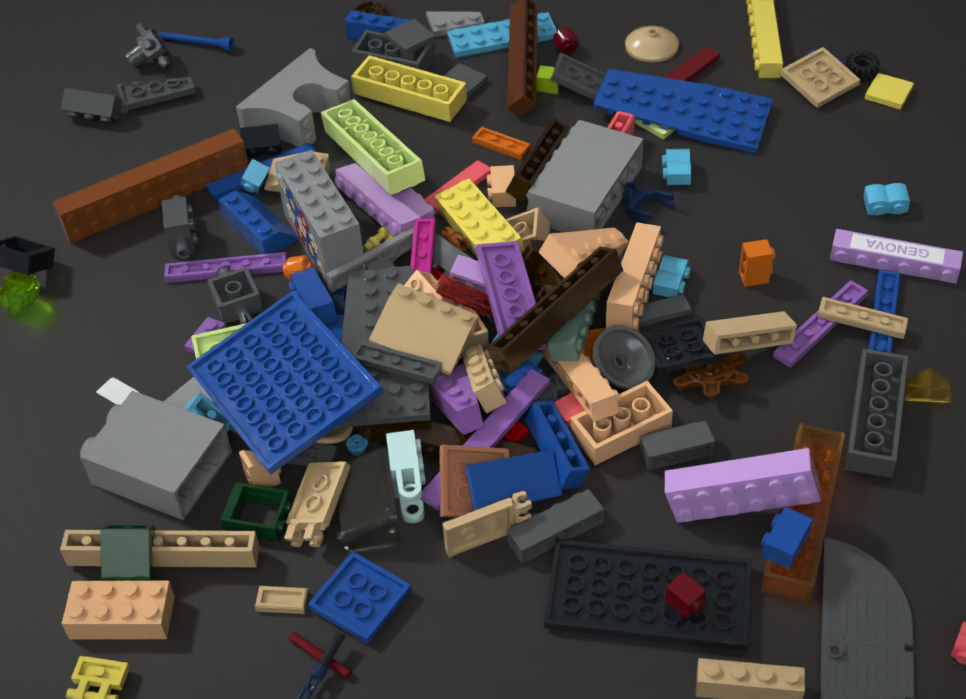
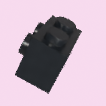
M278 124L240 128V135L244 141L248 157H256L260 154L275 155L281 152Z

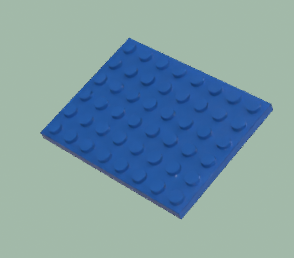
M294 291L287 294L186 366L270 475L384 392L379 383Z

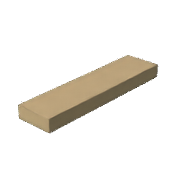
M822 297L817 316L904 339L908 318L826 297Z

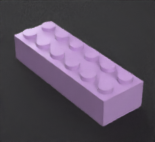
M809 448L665 471V495L677 523L821 502L819 478Z

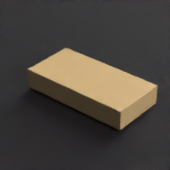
M259 586L255 605L256 612L305 614L309 593L308 588Z

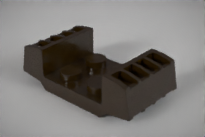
M530 240L522 253L536 303L563 280L562 275L539 253L545 242L544 240Z

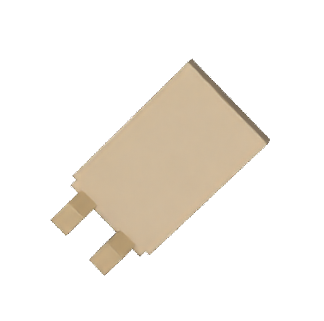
M346 461L308 464L286 521L288 528L284 539L292 541L291 546L301 547L305 540L310 541L309 545L311 547H320L324 538L323 530L330 524L351 467Z
M526 492L514 493L511 499H504L442 523L445 550L448 556L452 557L506 536L507 530L514 524L530 519L532 516L530 513L527 514V511L532 509V503L530 500H527Z

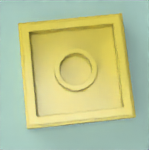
M878 73L866 92L865 99L901 110L913 89L914 83Z

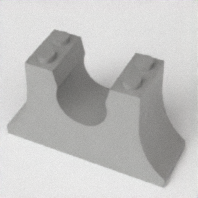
M309 48L236 106L240 128L278 124L279 138L297 147L306 143L313 144L316 141L312 113L323 112L350 101L349 82L322 67L317 61L316 50Z

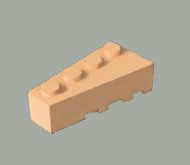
M616 228L553 233L548 235L539 253L565 278L600 246L616 249L620 257L629 241Z

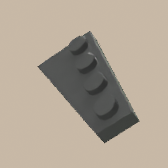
M191 77L167 79L163 83L154 80L150 81V84L140 85V82H133L132 86H123V83L117 84L120 98L123 100L124 111L196 93Z

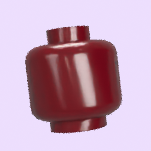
M561 28L553 36V43L559 53L572 54L579 45V40L571 28Z

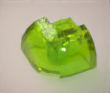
M12 271L2 278L3 286L0 287V306L7 308L8 315L15 316L20 314L39 297L40 284L37 277Z

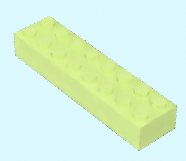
M355 99L321 112L325 132L390 195L397 194L406 188L416 186L425 181L422 160Z

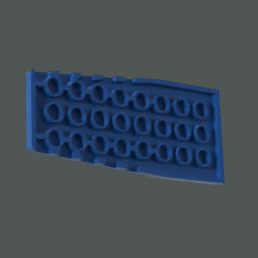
M608 69L595 98L593 110H597V107L608 110L607 114L613 116L618 111L633 114L636 119L643 120L642 124L644 125L654 123L660 125L661 129L668 130L671 128L677 130V134L756 154L773 99L710 84H699Z

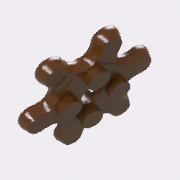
M736 352L729 356H722V361L684 369L682 371H685V374L676 377L673 383L679 391L699 387L707 399L715 400L720 394L721 387L731 385L743 388L747 385L749 376L735 370L745 365L747 355L742 352Z

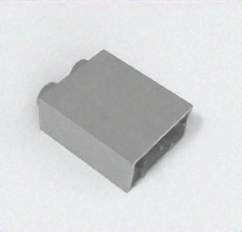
M132 391L121 405L116 404L111 408L106 424L98 435L90 437L84 442L80 451V460L92 485L184 520L232 453L223 423Z

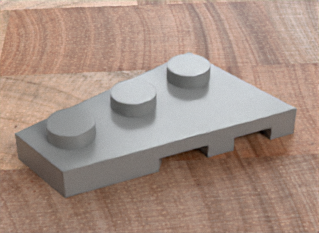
M426 11V18L435 37L447 35V31L485 24L481 12Z

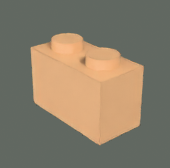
M514 165L491 166V175H487V186H491V188H488V200H492L494 207L516 206V198L505 192L514 177Z

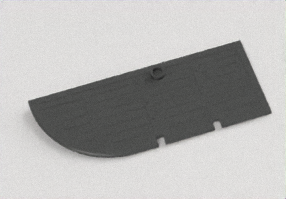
M824 537L820 699H915L914 653L905 651V647H914L913 617L908 599L902 587L890 571L870 554L846 542Z

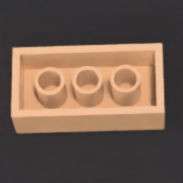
M648 381L619 394V413L596 422L591 419L586 411L571 417V435L594 465L640 444L641 435L667 430L672 427L673 410Z
M72 581L62 626L69 639H167L175 595L169 581Z

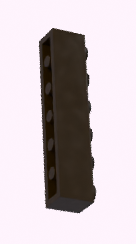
M553 117L515 173L505 192L523 202L538 175L542 173L546 162H549L554 151L559 147L570 128L569 126Z

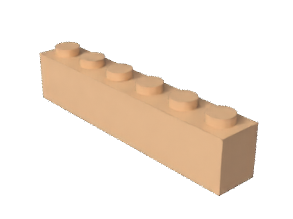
M548 339L546 349H541L544 358L591 419L596 422L619 413L618 403L620 402L618 392L615 389L612 390L606 378L603 379L597 367L594 368L590 358L588 356L585 357L583 352H581L578 361H552L548 345L550 339Z

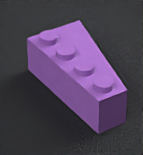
M462 363L455 366L451 375L440 372L435 384H429L431 401L462 435L484 427L478 401L473 392L465 364Z

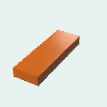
M481 127L472 137V143L522 160L531 149V144L484 127Z

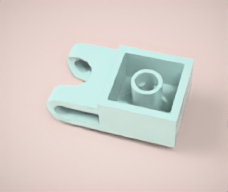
M414 430L388 433L386 437L395 498H400L403 520L407 523L420 522L425 516L424 503L420 499L422 497L421 485H426L420 439H415ZM410 505H416L419 510L415 514H410L407 512V508Z

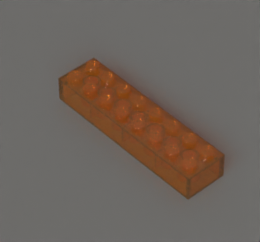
M802 423L798 424L793 450L810 449L819 478L821 502L787 506L789 509L813 518L811 530L790 569L767 559L761 592L811 603L846 433ZM779 508V515H781L784 508Z

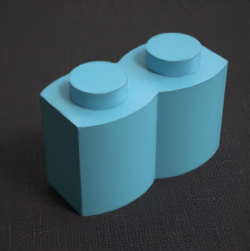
M666 149V155H662V167H666L663 168V179H666L667 185H691L690 149Z
M892 183L886 186L873 184L865 187L863 198L867 214L883 215L886 213L902 214L908 212L910 199L905 184Z
M664 255L654 279L653 294L668 298L683 294L686 286L684 280L689 279L691 267H688V260Z

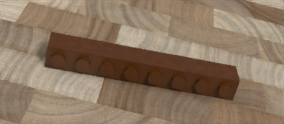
M518 0L510 6L507 108L519 117L536 107L538 5L532 0Z

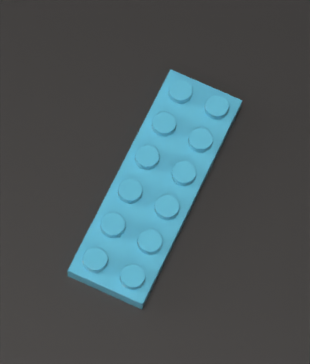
M549 13L537 14V42L552 40L557 30ZM510 19L447 31V37L455 58L509 48Z

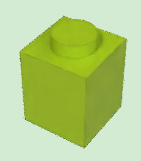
M540 66L536 79L537 92L559 93L561 85L550 80L554 67Z

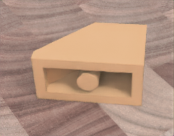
M242 450L239 452L246 480L249 484L270 488L281 484L279 474L282 473L281 468L270 475L252 451Z

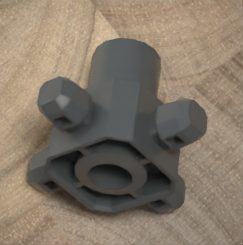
M142 22L137 24L135 28L140 35L136 38L138 45L125 54L131 65L137 68L147 60H150L152 62L158 61L162 68L170 66V60L165 56L170 51L160 35L154 29L148 30V27Z

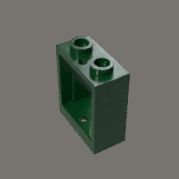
M235 482L220 519L223 531H255L257 539L278 542L280 535L285 533L286 520L294 503L291 501L289 491ZM246 502L279 507L272 526L239 520Z

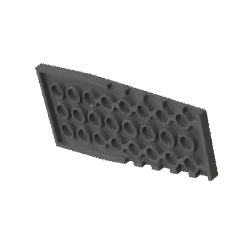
M412 266L349 271L341 343L351 354L359 340L369 341L389 296L398 283L405 286L406 282L413 275ZM362 365L379 383L384 392L339 424V427L431 420L429 383Z

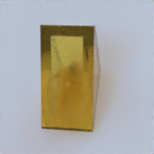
M932 368L926 369L905 381L904 396L906 401L951 403L952 401L950 383Z

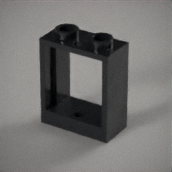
M18 236L0 240V267L25 275L52 268L55 248Z

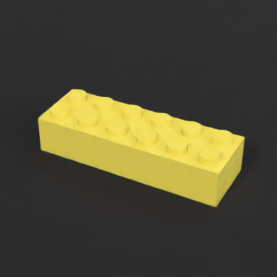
M368 56L351 76L353 94L448 122L452 121L467 101L465 82L373 56Z
M470 179L461 181L459 184L435 195L440 214L453 230H458L463 234L464 238L469 240L468 248L477 259L476 244L518 241L521 254L525 250L520 235Z

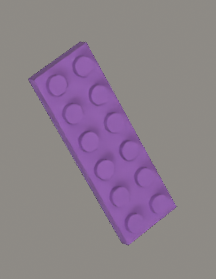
M518 241L476 244L475 250L498 336L504 333L536 304ZM547 342L544 345H542L538 350L546 349Z

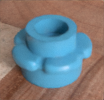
M355 434L347 439L346 446H348L347 449L351 454L362 455L365 453L368 445L366 438Z

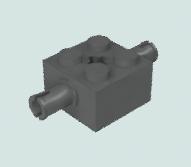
M175 195L172 199L163 200V224L171 255L181 259L188 258L191 253H196L195 244H199L197 232H194L197 230L196 220L191 218L193 216L192 205H188L186 197L182 195Z
M223 265L225 271L220 266L217 269L219 276L208 279L207 282L211 297L222 322L227 324L239 319L241 324H246L253 319L251 315L263 311L259 291L247 267L231 272L228 265Z

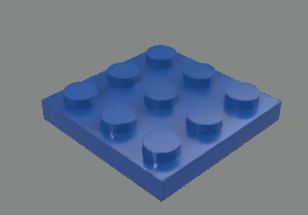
M352 551L308 603L309 610L369 644L410 593L412 587L408 582Z

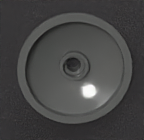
M613 326L604 330L594 343V363L602 377L606 378L610 384L621 389H631L645 381H649L655 369L654 352L646 338L636 330L626 326Z

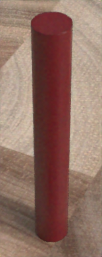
M292 632L288 638L290 642L320 661L324 651L297 633ZM334 658L328 666L345 679H348L352 674V670Z

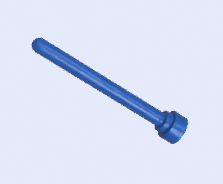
M157 32L165 40L220 46L224 51H233L235 45L233 37L213 39Z

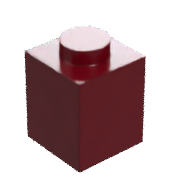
M682 572L666 587L665 601L688 619L692 614H698L706 604V590Z

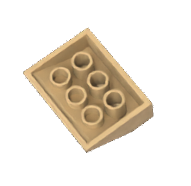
M398 283L389 296L368 343L442 362L441 372L451 375L474 335L479 315Z

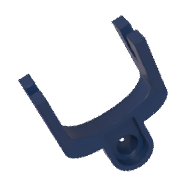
M634 182L624 184L623 202L627 204V214L639 223L651 225L649 221L651 213L638 209L643 203L651 199H656L671 210L674 209V203L671 202L674 200V194L654 188L639 192L636 190L637 187Z

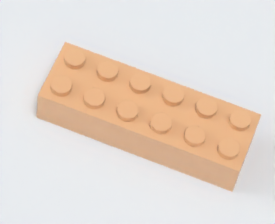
M636 223L621 262L624 271L616 277L607 300L606 329L613 326H626L636 331L638 330L639 316L642 317L645 305L643 303L648 302V289L652 290L653 276H656L658 271L657 263H661L663 251H660L664 240V235H661V226Z

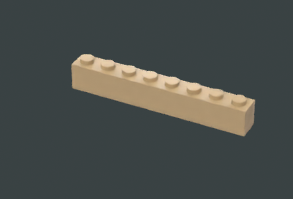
M65 530L60 551L67 566H101L100 530ZM155 530V535L151 537L152 567H257L260 546L255 531Z

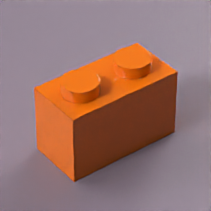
M767 239L742 243L739 274L744 287L769 283L770 274H773L772 260L775 259V251L773 247H770Z

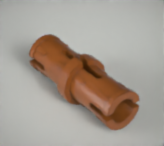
M445 227L447 232L442 230V237L459 250H466L463 247L464 245L469 247V240L464 238L463 234L458 230H453L451 227Z

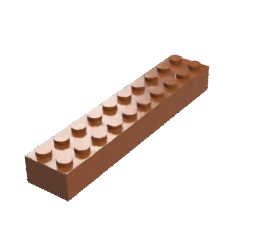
M233 128L54 200L52 202L62 230L72 244L162 206L163 200L172 199L175 195L188 196L205 189L206 185L248 168L249 164L244 141Z

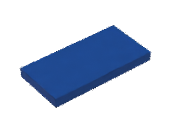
M553 450L465 466L474 511L507 498L511 499L514 493L521 491L526 492L527 500L531 502L562 496Z

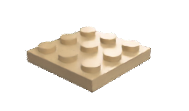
M824 47L781 69L780 73L784 79L816 108L853 89L860 83V79Z

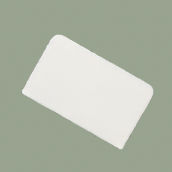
M111 378L96 393L115 404L121 405L132 391H138L116 378Z

